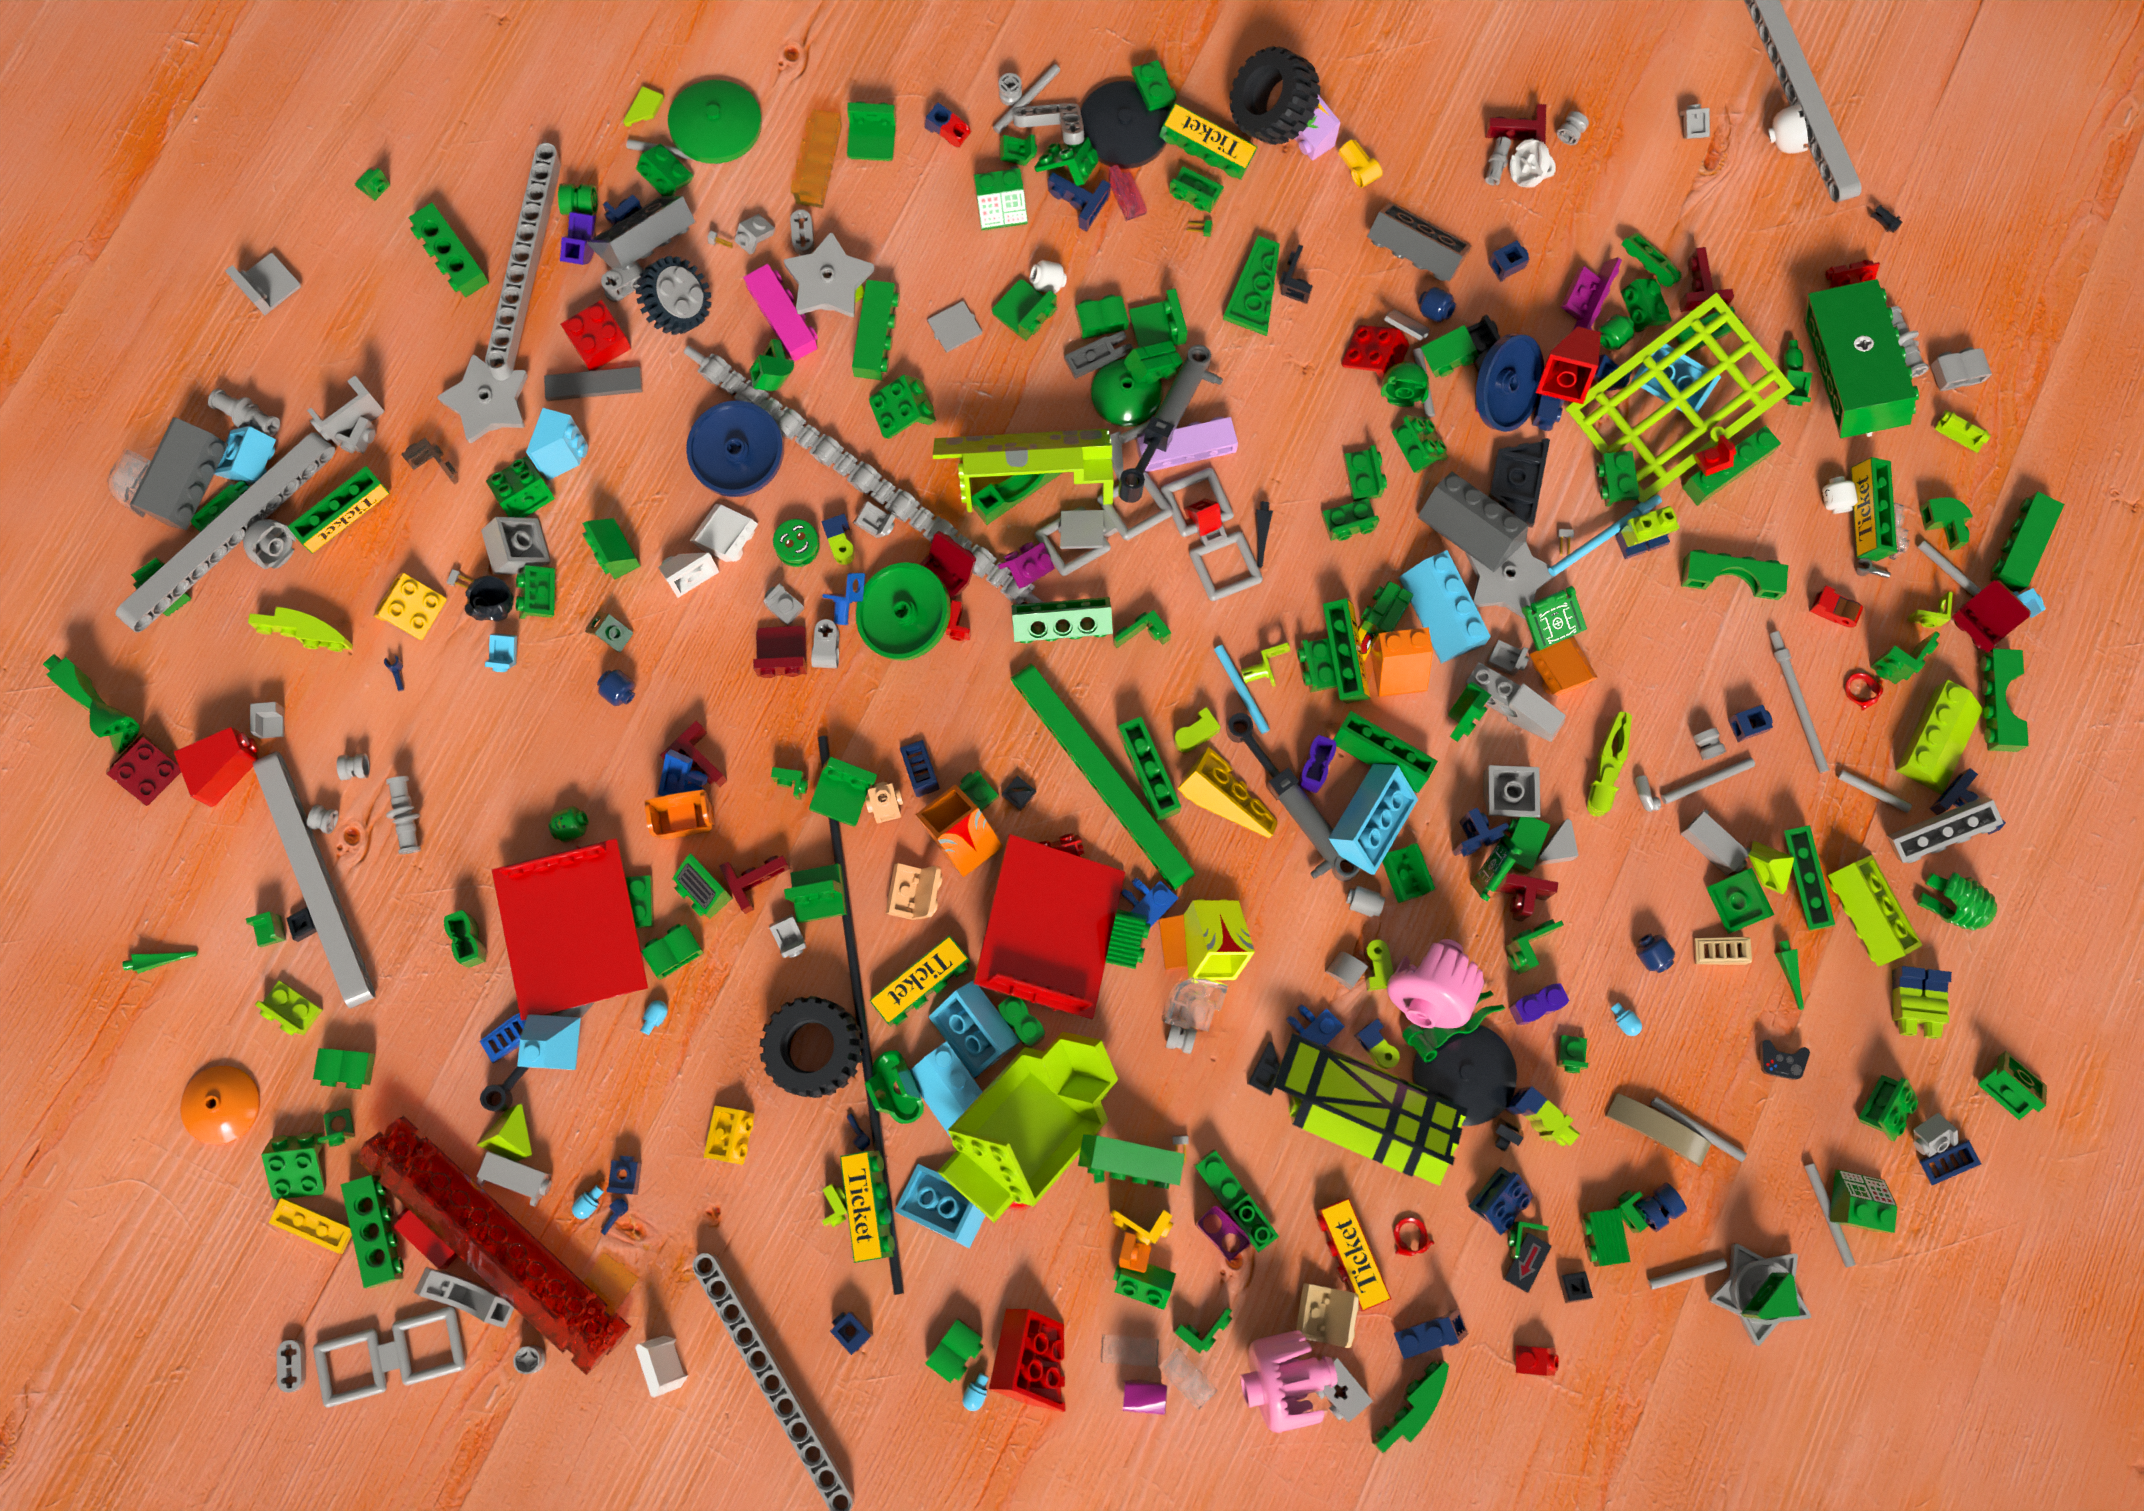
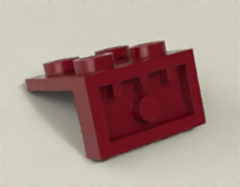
M144 733L106 769V774L146 806L150 805L181 773L179 765L153 745L151 739Z

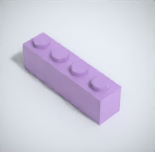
M1216 417L1210 422H1193L1187 425V427L1179 429L1176 427L1166 452L1156 449L1144 472L1236 453L1238 441L1231 417ZM1145 433L1137 438L1136 448L1139 459L1148 446L1143 443Z

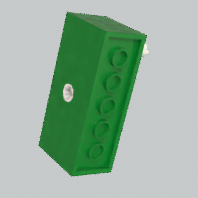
M1878 279L1808 293L1804 323L1840 439L1866 434L1867 437H1870L1872 432L1911 425L1912 415L1916 414L1915 402L1919 400V391L1917 386L1912 384V369L1910 365L1906 366L1905 348L1899 345V330L1897 326L1893 327L1892 309L1886 306V291L1884 287H1880Z

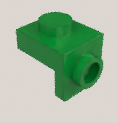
M1030 134L1025 140L1003 135L1000 138L1001 161L1026 166L1036 156L1037 145L1035 144V135Z
M1786 369L1785 377L1795 389L1782 399H1787V404L1802 406L1803 402H1811L1808 394L1813 373Z

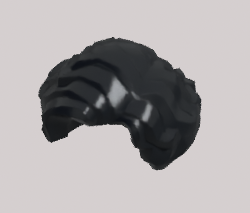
M490 575L479 576L477 579H474L465 592L468 599L465 605V612L468 616L474 617L478 621L493 620L498 622L506 619L514 605V595L511 593L510 587L504 580Z

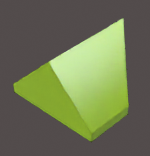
M1753 840L1752 849L1748 856L1762 886L1784 894L1787 889L1794 857Z
M522 1104L506 1110L476 1146L514 1161H520L532 1156Z

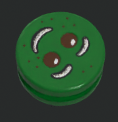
M787 520L778 526L773 535L775 552L778 558L788 566H806L819 553L820 541L817 532L805 520Z

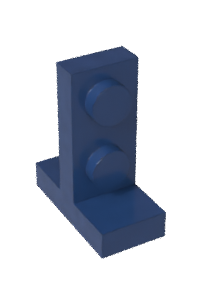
M1052 173L1048 179V192L1057 199L1069 202L1075 209L1083 210L1079 215V228L1087 232L1110 197L1111 184L1102 180L1094 194Z
M1971 768L1960 773L1930 807V810L1939 815L1947 811L1952 805L1960 807L1979 799L1980 797L1977 794L1966 789L1978 774ZM2002 819L2003 824L1996 826V829L1988 832V834L1999 831L2006 822Z
M1455 1309L1435 1319L1396 1331L1394 1335L1403 1359L1445 1345L1452 1346L1458 1344L1468 1335L1459 1309Z

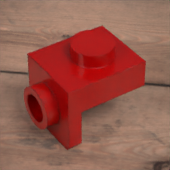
M952 600L946 635H949V638L955 641L970 640V629L959 626L963 611L962 602Z
M1516 1345V1373L1555 1376V1371L1559 1368V1357L1556 1354L1555 1348Z

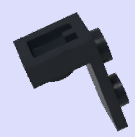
M1299 245L1296 252H1291L1287 262L1290 265L1289 271L1283 272L1279 285L1283 286L1281 295L1307 304L1313 285H1310L1303 279L1293 278L1303 251V246Z

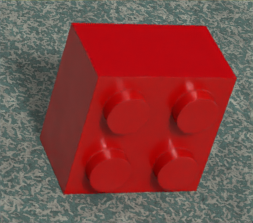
M602 300L560 324L589 371H595L631 349L626 336Z

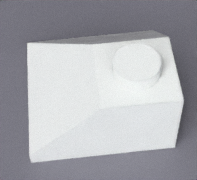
M709 552L671 556L666 558L662 565L658 567L677 598L719 573Z

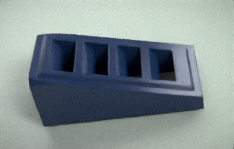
M920 740L901 747L900 751L916 797L938 791L940 787L924 741ZM922 751L921 755L908 758L909 755ZM925 761L923 764L911 767L913 764ZM927 770H928V773H925V774H922V775H919V776H916V777H915V774H918V773H921V772H924V771H927Z
M1966 1138L1958 1141L1956 1146L1950 1145L1943 1152H1937L1931 1157L1928 1156L1919 1161L1932 1186L1981 1165L1975 1150ZM1961 1149L1963 1150L1966 1158L1968 1159V1161L1963 1162L1960 1154L1958 1153V1151ZM1952 1153L1958 1163L1956 1167H1954L1948 1156ZM1941 1158H1944L1949 1168L1946 1172L1939 1161ZM1929 1163H1935L1940 1175L1935 1176Z

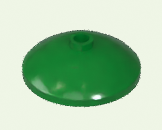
M1118 359L1103 366L1095 375L1091 387L1092 403L1097 413L1107 422L1121 427L1137 426L1151 419L1159 409L1162 401V384L1160 379L1152 384L1147 382L1136 384L1131 376V372L1128 371L1124 364L1125 359ZM1128 383L1131 387L1124 388L1123 385Z

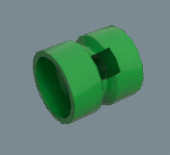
M560 183L558 188L560 213L562 215H569L570 212L579 211L583 214L596 215L598 209L596 186L594 184H580L579 187H576L575 184Z

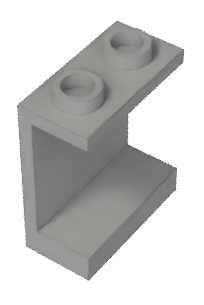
M353 376L347 382L356 391L358 396L324 421L312 408L307 410L313 417L310 420L311 424L327 442L332 439L337 446L340 443L335 439L336 434L339 433L350 437L359 417L366 418L372 422L385 412L356 376Z

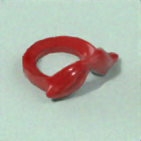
M1865 673L1851 675L1845 683L1846 696L1852 702L1860 705L1861 710L1864 711L1866 708L1877 703L1879 696L1882 695L1883 680L1876 681ZM1855 679L1865 681L1876 696L1874 698H1858L1854 696L1850 690L1851 682Z
M1404 1218L1395 1225L1393 1231L1394 1240L1397 1245L1395 1254L1413 1256L1417 1253H1424L1435 1243L1429 1239L1426 1227L1419 1219ZM1406 1223H1413L1420 1230L1418 1250L1416 1251L1408 1247L1400 1238V1228Z

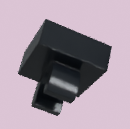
M1502 1118L1495 1125V1132L1499 1134L1495 1141L1497 1148L1505 1152L1510 1142L1517 1146L1520 1145L1524 1138L1522 1130Z

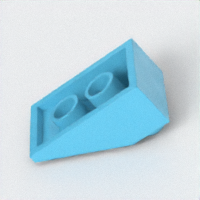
M917 1164L894 1211L969 1249L986 1216L938 1172L920 1164Z

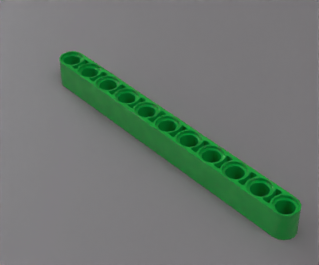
M1029 663L1011 676L1010 679L1016 689L1173 890H1176L1195 876L1190 865L1034 665Z

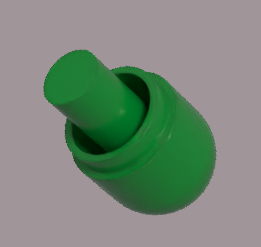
M1797 340L1788 341V350L1783 355L1785 371L1786 369L1801 371L1803 368L1802 350L1798 349Z

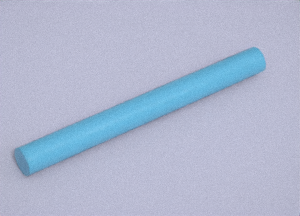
M1223 645L1214 649L1260 733L1268 732L1270 730L1225 648Z

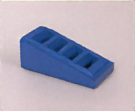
M520 1013L511 1017L479 1041L492 1063H495L519 1047L521 1035L515 1026L520 1024L521 1028L524 1029L526 1020H521ZM509 1029H511L516 1037L514 1041H512L507 1033ZM500 1035H503L508 1044L504 1047L498 1038ZM494 1040L500 1050L497 1053L494 1052L489 1043Z

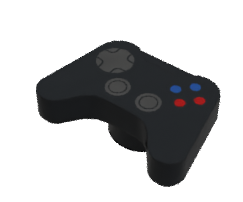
M1770 1040L1760 1042L1761 1070L1764 1074L1791 1080H1797L1803 1076L1810 1055L1808 1048L1803 1047L1794 1054L1777 1051Z

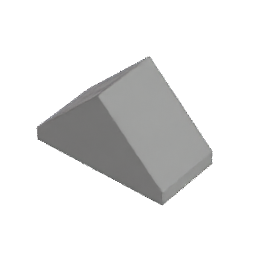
M1567 818L1561 823L1537 857L1536 865L1573 861L1579 856L1571 820Z

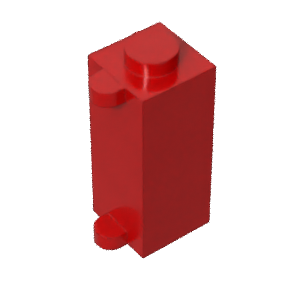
M422 1200L411 1208H405L398 1215L397 1219L399 1221L393 1227L438 1269H447L465 1249L464 1247L467 1242L464 1239L457 1242L423 1210L426 1204Z

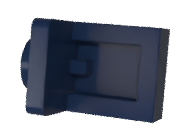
M1599 355L1598 368L1593 379L1599 383L1619 368V366L1607 355ZM1633 370L1606 390L1613 391L1626 387Z

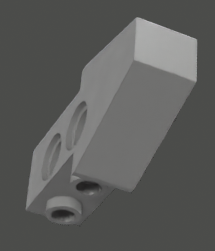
M1478 663L1466 681L1465 688L1472 681L1491 694L1485 705L1508 717L1510 723L1550 742L1553 741L1565 723L1566 715L1527 685L1522 684L1520 686L1481 663Z

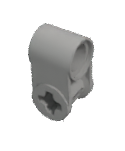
M634 261L635 265L630 269L613 268L602 276L601 284L605 289L606 297L610 301H620L640 286L636 282L641 277L640 273L643 271V268L637 261Z
M824 619L819 621L814 629V645L811 656L812 667L838 668L839 631L834 622ZM830 629L832 633H828V637H824L823 633Z

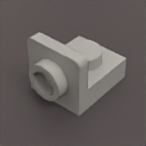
M1701 104L1687 105V110L1679 111V116H1684V139L1710 137L1709 108L1701 109Z
M780 583L776 587H771L764 596L763 602L766 608L787 626L805 609L799 601L785 591Z

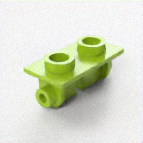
M1947 410L1944 411L1934 429L1976 453L1979 452L1983 443H1986L1991 436L1987 433L1988 430H1982L1955 415V412L1951 413Z

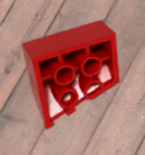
M1006 1309L989 1390L1024 1404L1065 1412V1402H1061V1387H1065V1376H1061V1361L1065 1358L1064 1324L1030 1309Z

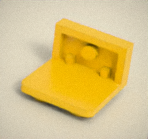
M1114 1209L1110 1214L1114 1217L1113 1224L1124 1231L1129 1227L1136 1232V1239L1145 1245H1148L1150 1242L1156 1244L1160 1236L1165 1238L1174 1225L1170 1221L1172 1215L1165 1210L1161 1212L1150 1232H1147Z

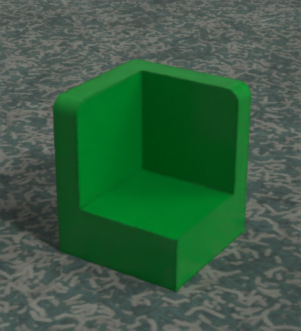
M269 911L246 918V924L254 927L259 947H265L286 940L280 915Z

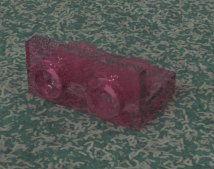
M1118 165L1110 167L1108 182L1111 184V189L1125 220L1128 221L1145 215L1147 208L1131 173H1121Z

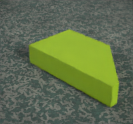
M642 86L623 120L624 125L629 127L632 126V123L644 119L645 121L653 119L664 101V96Z

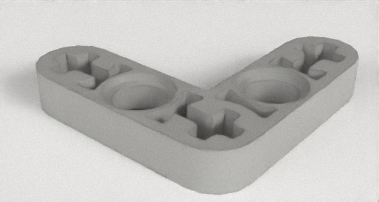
M1064 103L1020 107L1013 111V123L1017 127L1060 124L1064 143L1076 145L1084 141L1081 111L1077 104Z

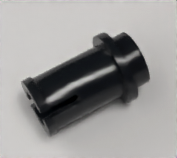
M1881 204L1870 216L1887 228V232L1894 233L1903 223L1900 220V216L1896 217Z

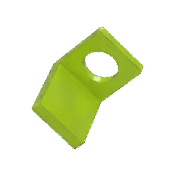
M1947 592L1939 598L1938 613L1916 610L1908 616V621L1920 623L1921 626L1927 628L1941 627L1951 619L1953 592Z

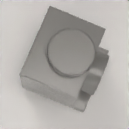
M1939 1113L1914 1129V1146L1923 1155L1926 1154L1931 1157L1937 1152L1941 1153L1946 1150L1949 1144L1953 1146L1958 1144V1130Z

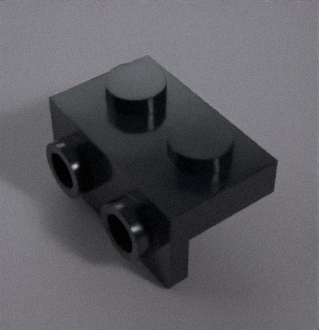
M1487 314L1482 316L1480 322L1466 328L1479 354L1473 362L1478 373L1488 351L1501 338L1498 334L1496 323L1490 320Z

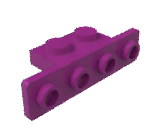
M1619 257L1605 261L1598 276L1585 266L1578 268L1561 305L1563 310L1577 320L1573 330L1577 326L1592 330V325L1601 312L1602 303L1610 292L1613 279L1619 273V266L1622 262V259Z

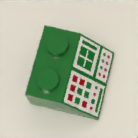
M1020 168L974 175L975 193L982 231L1028 224Z
M1835 1169L1829 1222L1873 1232L1895 1233L1897 1205L1885 1180Z

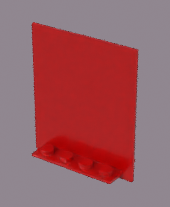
M1010 834L973 984L1028 1000L1030 1003L1051 1007L1053 1012L1061 1010L1092 1020L1099 996L1125 871Z
M616 838L583 847L576 845L575 849L492 869L521 1020H526L528 1015H546L649 988L618 840Z

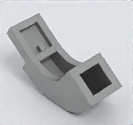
M428 1267L425 1268L414 1293L421 1297L451 1305L477 1317L485 1323L506 1328L516 1306L515 1301L481 1284L443 1270L441 1272Z

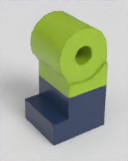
M845 514L821 521L836 562L842 565L850 564L855 558V551L852 543L846 539L844 533L845 530L849 529Z
M1375 1019L1354 1036L1378 1067L1389 1069L1398 1064L1400 1054L1380 1034L1379 1030L1384 1026L1379 1019Z

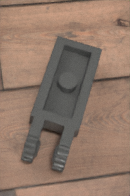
M1118 332L1109 337L1105 336L1065 355L1064 360L1073 377L1077 379L1118 358L1128 355L1133 350L1131 344L1121 346L1115 350L1113 346L1126 339L1125 332Z

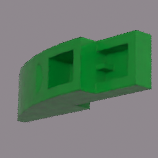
M1215 1149L1193 1164L1235 1224L1246 1233L1250 1243L1258 1253L1279 1237Z
M1434 1360L1425 1368L1424 1372L1426 1375L1419 1381L1417 1379L1413 1380L1405 1388L1407 1393L1403 1398L1410 1406L1408 1408L1405 1406L1400 1408L1393 1416L1395 1421L1388 1427L1386 1425L1382 1426L1374 1434L1376 1439L1372 1443L1380 1452L1384 1454L1401 1436L1411 1443L1424 1428L1435 1411L1445 1387L1449 1364L1446 1361L1440 1360L1437 1362Z

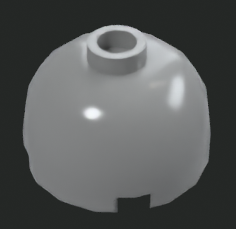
M264 519L255 522L248 528L243 538V548L247 557L263 569L270 567L276 569L284 565L293 555L294 549L291 547L293 541L296 542V537L284 523L272 519Z

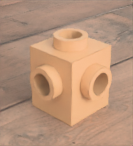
M881 782L873 785V788L868 790L869 797L865 798L869 813H874L877 823L901 817L899 805L903 804L900 790H894L893 784Z

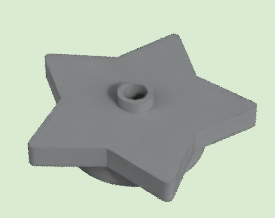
M829 233L812 254L784 260L786 269L799 285L796 311L799 315L822 309L835 310L854 317L857 288L874 272V265L872 263L847 256L833 233Z
M472 355L463 380L438 395L437 398L442 404L461 416L466 439L469 443H473L489 431L502 427H525L518 405V397L528 375L525 370H513L512 375L508 379L496 380L493 378L487 364L477 356Z
M1526 542L1495 572L1466 553L1478 581L1473 597L1476 607L1495 605L1506 607L1526 620L1525 615L1522 613V607L1528 605L1531 608L1536 591L1554 578L1548 572L1551 566L1533 557Z
M1737 1243L1731 1245L1730 1277L1708 1298V1301L1738 1315L1753 1345L1760 1346L1780 1322L1811 1318L1809 1310L1797 1292V1287L1796 1293L1800 1316L1769 1319L1743 1317L1740 1313L1771 1272L1791 1273L1795 1279L1798 1255L1790 1253L1764 1259Z

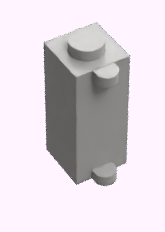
M1704 809L1686 827L1681 835L1725 875L1733 871L1736 873L1740 872L1748 863L1745 859L1748 857L1751 849L1749 847L1745 849L1708 815L1709 811L1707 809Z
M487 1152L477 1175V1185L483 1186L485 1181H489L531 1197L530 1205L535 1207L539 1199H542V1196H546L552 1184V1181L549 1179L552 1174L499 1154Z

